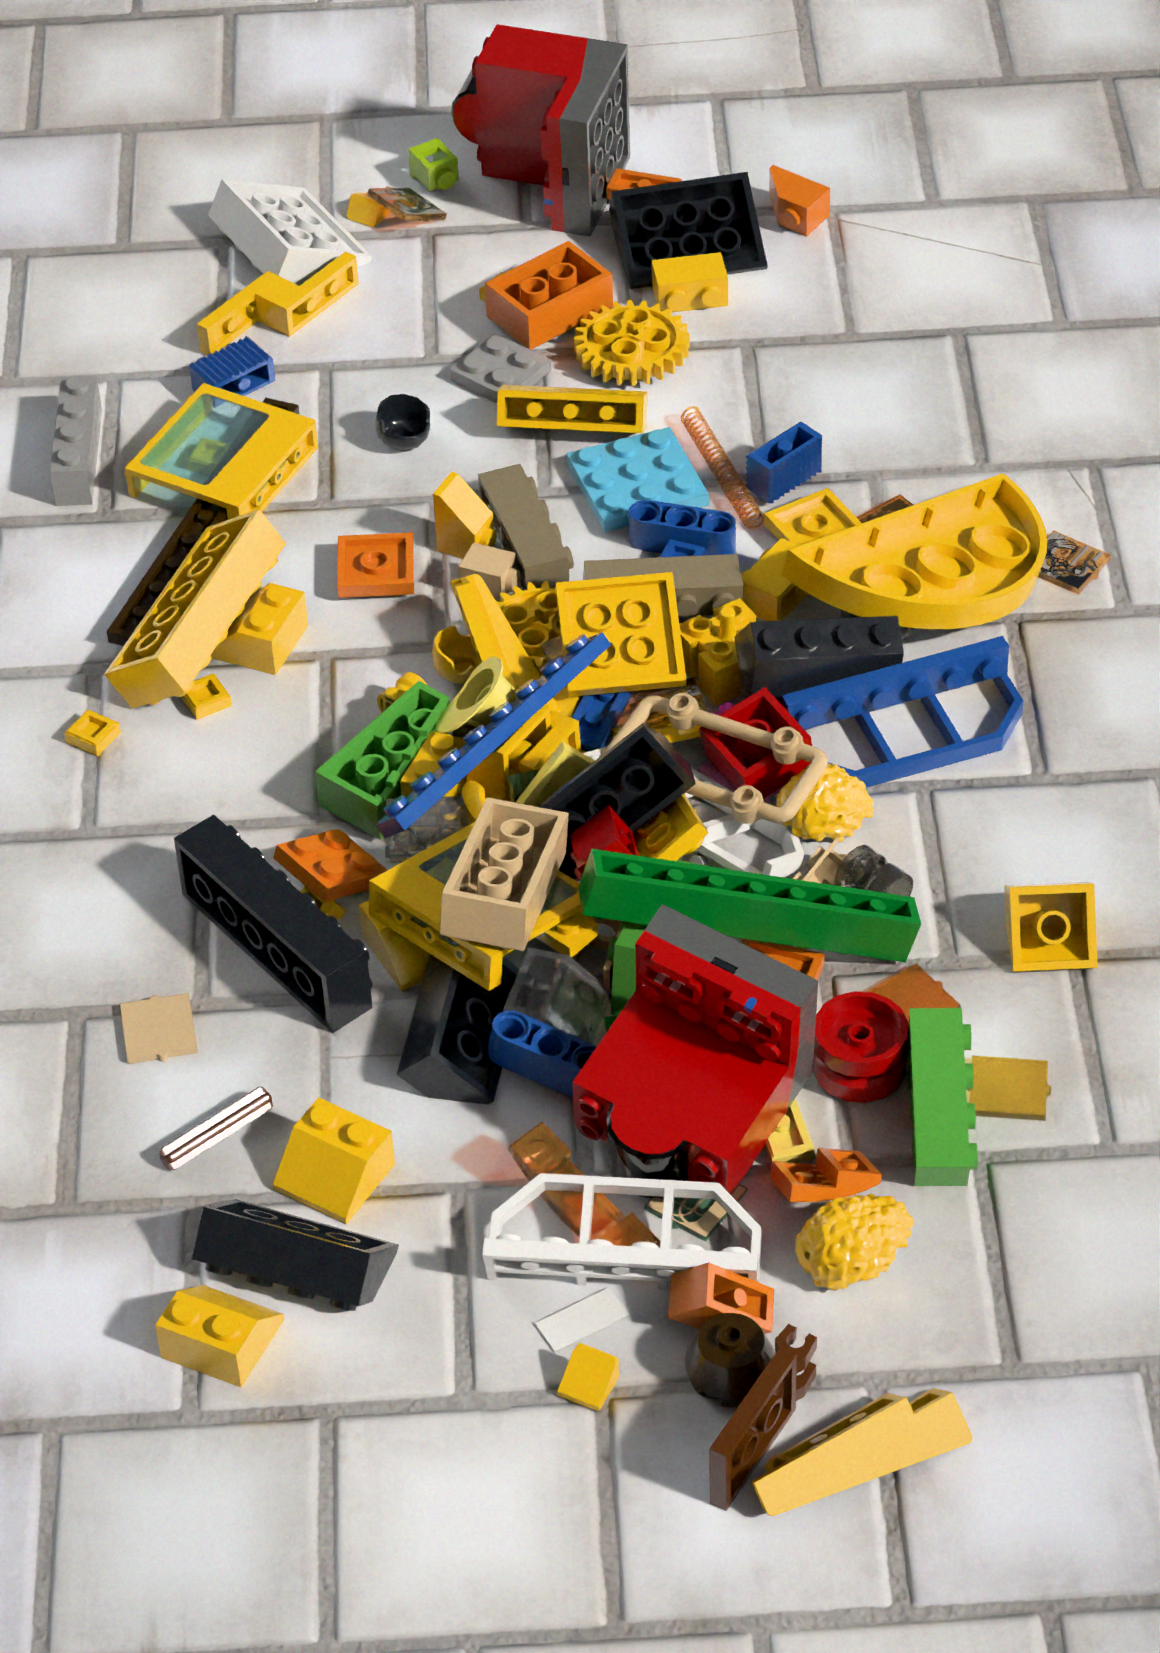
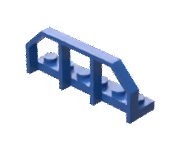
M1003 636L782 695V706L804 730L855 716L857 723L881 764L856 771L839 765L838 767L844 768L849 776H855L860 781H863L866 788L1001 751L1023 713V699L1007 675L1009 644ZM993 679V682L1010 708L996 732L963 741L935 694ZM921 698V702L947 743V746L896 759L869 712Z

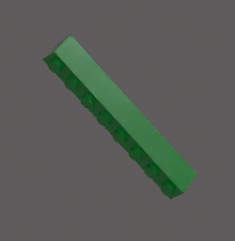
M591 849L578 887L582 915L592 916L597 919H613L633 922L638 925H648L663 904L728 937L755 940L760 943L784 944L801 949L825 950L842 955L866 956L883 961L906 962L921 926L914 897Z

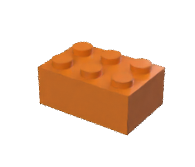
M567 241L485 283L487 317L523 346L532 350L580 325L581 319H589L590 311L600 314L601 305L609 309L613 308L612 273L573 243Z

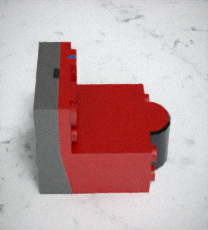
M496 24L490 37L485 38L480 55L475 56L473 59L472 69L452 102L451 116L459 133L468 141L478 145L477 160L481 161L482 176L543 185L544 215L551 217V230L591 237L609 201L606 188L616 168L625 169L630 159L628 44Z
M662 904L635 943L636 991L572 1082L574 1126L587 1138L592 1140L600 1139L607 1143L608 1168L613 1177L720 1183L732 1196L765 1146L769 1136L774 1132L813 1072L818 980ZM638 1195L644 1198H664L663 1196Z

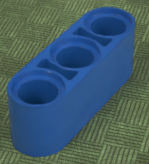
M641 500L633 503L629 508V541L636 549L662 553L669 539L705 547V555L735 554L736 520L734 516L724 511Z
M510 1010L498 1013L494 1018L487 1053L495 1064L573 1098L572 1082L597 1046L525 1014Z

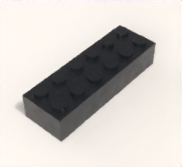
M213 814L174 838L182 895L330 1032H336L373 1008L371 997L373 984L369 977L368 969L370 956L365 945L359 939L353 940L343 931L335 917L327 916L323 913L308 893H301L294 887L282 870L274 869L266 861L258 848H251L245 843L232 825L226 826Z

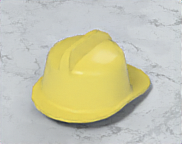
M497 657L488 658L480 663L471 673L462 689L446 706L438 719L436 730L439 733H450L465 723L474 727L479 725L485 727L492 721L489 717L492 711L505 702L510 704L513 702L516 690L502 674L503 663L501 659Z

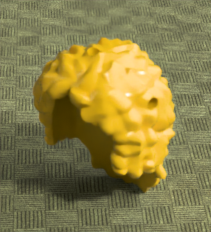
M828 764L796 815L791 820L781 824L785 827L791 825L793 835L802 837L804 840L814 839L818 842L828 837L833 840L837 838L839 842H843L844 836H853L854 830L862 826V820L865 817L872 818L874 800L865 790L866 785L863 781H860L855 776H849L846 770L838 767L837 764ZM808 766L802 769L799 774L791 777V780L784 785L780 793L777 794L776 807L782 806Z
M870 1193L867 1196L837 1197L832 1201H828L825 1206L817 1209V1212L805 1222L802 1230L796 1235L795 1252L798 1256V1262L804 1268V1272L811 1274L815 1286L825 1287L834 1291L839 1288H848L850 1284L877 1278L879 1272H886L895 1260L896 1249L907 1247L906 1238L911 1236L910 1228L914 1224V1219L908 1214L904 1203L897 1202L893 1196H875Z

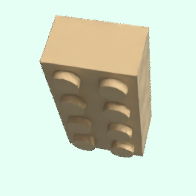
M487 797L442 892L440 935L454 937L462 941H474L499 946L503 949L524 951L566 854L569 813Z

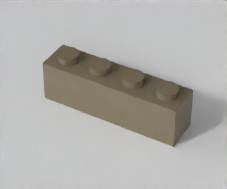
M521 464L478 474L479 498L493 512L494 530L497 532V538L503 550L516 554V569L520 570L519 582L523 590H527L528 582H532L535 588H541L543 582L548 581L549 588L553 589L556 587L557 582H568L569 569L574 567L572 553L568 546L563 547L558 525L556 523L551 524L545 500L538 499L537 487L533 477H527Z
M737 554L584 561L583 580L673 572L678 617L713 615V609L738 598L742 600L744 588Z

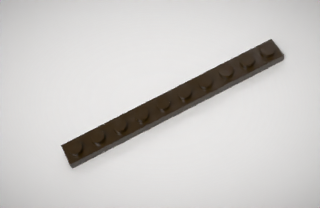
M266 397L263 400V403L299 414V405ZM254 413L207 484L218 475L268 419V416ZM198 498L195 500L106 631L108 643L120 646L125 645L205 529L228 520L226 508Z

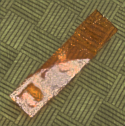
M540 1122L509 1145V1152L529 1182L540 1173L584 1175L570 1161L572 1151L543 1122ZM553 1190L542 1192L540 1194L542 1199L580 1237L583 1192ZM594 1193L590 1240H607L615 1246H632L636 1242H650L660 1248L661 1241L632 1212L625 1216L603 1193Z

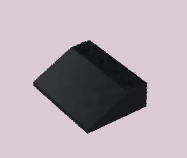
M748 172L611 192L609 213L615 241L630 289L652 286V260L721 252L727 275L763 270L768 267Z

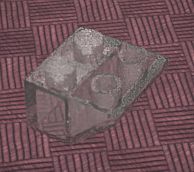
M462 796L442 797L405 831L387 837L385 841L386 864L402 863L470 825ZM396 798L386 799V806ZM465 843L431 862L457 861Z
M528 947L503 1011L513 1010L594 1044L611 1000V991L569 955Z

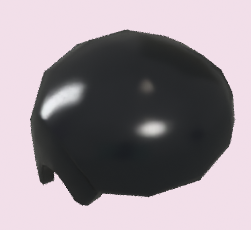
M407 394L388 396L380 402L375 422L378 437L382 439L384 444L400 450L418 448L427 439L430 431V409L428 405L419 398Z

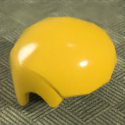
M449 626L438 631L433 640L432 647L434 669L447 681L465 684L471 673L479 666L469 635L459 634L456 626Z

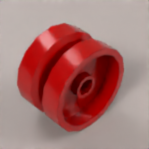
M853 991L837 995L824 1003L816 1014L813 1072L818 1084L830 1095L848 1102L867 1103L884 1099L896 1091L906 1077L909 1023L903 1010L891 999L874 992Z

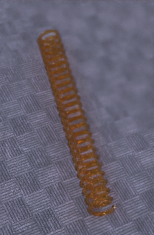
M696 406L688 407L681 415V421L692 437L725 495H727L743 525L748 529L760 527L764 523L762 511L759 510L757 503L754 501L748 488L745 487L746 485L743 483L737 470L734 469V465H732V462L729 460L723 447H721L712 429H710L704 416H702L699 408ZM690 409H695V411H692V412L688 413V414L686 415V417L684 418L685 413H686L688 410H690ZM696 413L692 418H688L691 414ZM695 418H698L695 422L690 423ZM698 422H701L697 427H693ZM703 427V429L696 432L698 428ZM703 431H706L705 434L699 436L700 433H702ZM709 435L708 438H706L705 440H702L703 437ZM708 440H712L710 443L704 445L705 442H707ZM714 444L712 448L707 449L710 445ZM720 453L717 457L712 458L715 454ZM722 462H725L722 466L717 467ZM733 480H736L733 484L728 485ZM757 514H759L756 520L750 522L746 521L754 518ZM760 519H762L761 522H760L758 525H756V526H749V525H748V524H754V523L758 522Z

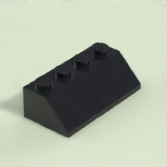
M898 616L750 622L734 637L744 700L766 687L781 705L782 695L900 664L903 662L904 656Z
M642 723L538 806L540 808L569 813L566 854L559 868L560 872L574 880L577 878L574 873L577 866L570 855L573 851L570 834L609 805L634 833L696 784L691 765L664 735Z
M430 954L396 1075L428 1098L484 1105L494 1102L502 1067L492 1062L487 1053L492 1023L498 1013L510 1010L517 1011L526 973L503 957L501 984L488 991Z
M233 1199L203 1207L192 1260L206 1263L205 1269L212 1273L231 1275L232 1271L247 1275L246 1281L251 1284L272 1287L273 1283L288 1286V1293L293 1296L314 1299L316 1294L330 1298L329 1304L335 1308L355 1311L357 1306L373 1302L397 1254L399 1244Z

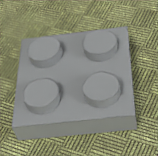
M494 333L451 368L450 377L452 382L497 403L498 389L502 385H535L551 371V359Z

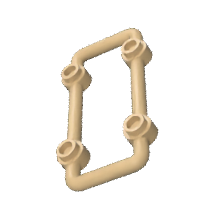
M678 693L671 697V699L660 696H648L642 699L605 751L606 753L639 725L644 723L652 712H658L668 715L672 727L679 730H687L698 725L771 749L775 760L781 764H794L800 760L810 762L780 807L764 803L760 791L748 785L741 786L735 792L695 779L696 784L685 792L732 808L734 818L746 824L754 823L760 819L773 823H784L791 820L828 765L826 754L819 748L804 744L802 735L794 728L782 727L775 733H770L700 710L696 699L687 693Z

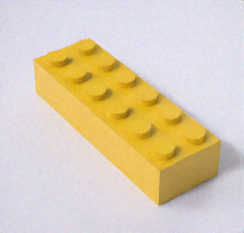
M260 509L217 523L205 529L104 673L132 709L146 704L152 706L163 699L172 696L179 698L187 694L194 687L195 682L193 680L199 671L205 668L212 660L211 654L216 646L227 638L229 634L228 629L233 621L244 613L246 609L244 605L247 600L262 586L261 580L266 572L277 564V556L286 543Z

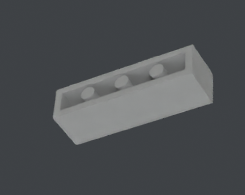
M97 376L61 377L50 465L55 506L92 505L102 416Z

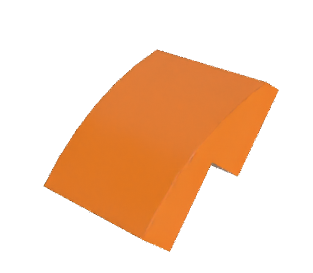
M818 1148L815 1164L772 1161L770 1178L790 1202H822L866 1191L881 1183L882 1174L861 1151Z

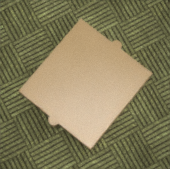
M189 993L165 997L152 995L150 999L120 1004L128 1064L158 1059L161 1062H165L170 1057L198 1053Z

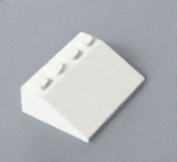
M221 179L208 216L217 224L219 231L226 234L235 243L236 249L243 252L252 261L251 264L263 274L270 271L300 286L345 251L356 256L357 267L371 262L372 256L305 188Z

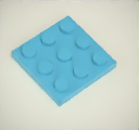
M670 427L566 453L567 465L604 532L629 526V508L637 501L652 500L698 508L709 505V493Z

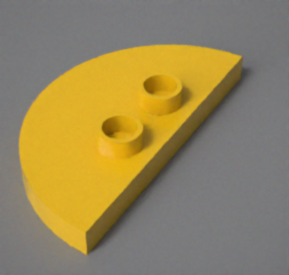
M1002 473L789 549L781 575L813 597L860 617L898 616L899 626L908 628H967L982 625L1006 616L1020 607L1029 598L1035 588L1046 556V529L1039 512L1029 497L1015 482Z

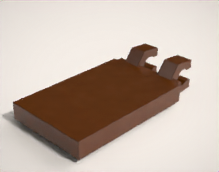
M790 1324L775 1338V1355L709 1448L710 1504L727 1511L795 1412L796 1401L805 1397L816 1377V1364L809 1361L817 1349V1337L809 1333L805 1338L803 1346L793 1348L790 1345L796 1340L797 1327Z

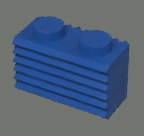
M247 336L243 340L239 339L237 343L233 342L227 345L226 348H221L220 351H215L214 354L210 353L208 357L204 356L195 363L191 362L189 366L194 392L205 383L246 396L276 381L273 358ZM211 398L214 411L229 404Z
M798 422L746 455L747 461L745 463L747 467L745 468L747 472L745 474L747 478L745 480L747 484L745 485L747 489L767 503H774V500H779L781 496H784V493H790V490H795V486H800V483H806L808 479H811V476L821 473L822 435L805 423Z

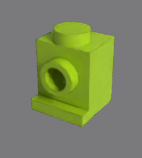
M439 138L408 148L410 177L413 180L418 179L429 191L439 188L442 190L449 189L454 185L455 181L459 180L458 158ZM433 154V161L429 162L425 157Z

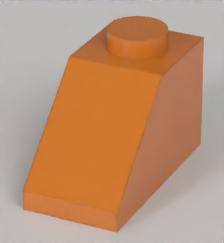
M775 165L769 168V197L778 225L807 237L830 216V188Z
M709 1262L671 1274L668 1318L700 1330L703 1324L714 1316L724 1313H737L753 1319L765 1334L772 1332L774 1288Z

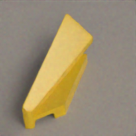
M472 574L451 580L450 584L478 663L480 664L491 657L501 659L503 663L502 674L515 690L531 679L537 681L541 677L482 577L478 574ZM554 698L545 704L550 707V717L560 713V708Z
M932 1388L911 1402H908L907 1397L886 1393L773 1456L765 1464L767 1473L753 1479L751 1483L764 1511L770 1516H775L971 1443L972 1435L953 1392Z

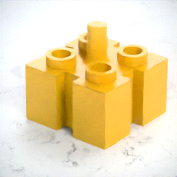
M740 598L713 609V617L710 619L699 615L679 624L685 672L690 678L699 675V689L715 706L742 695V684L734 637L750 622H756V615Z

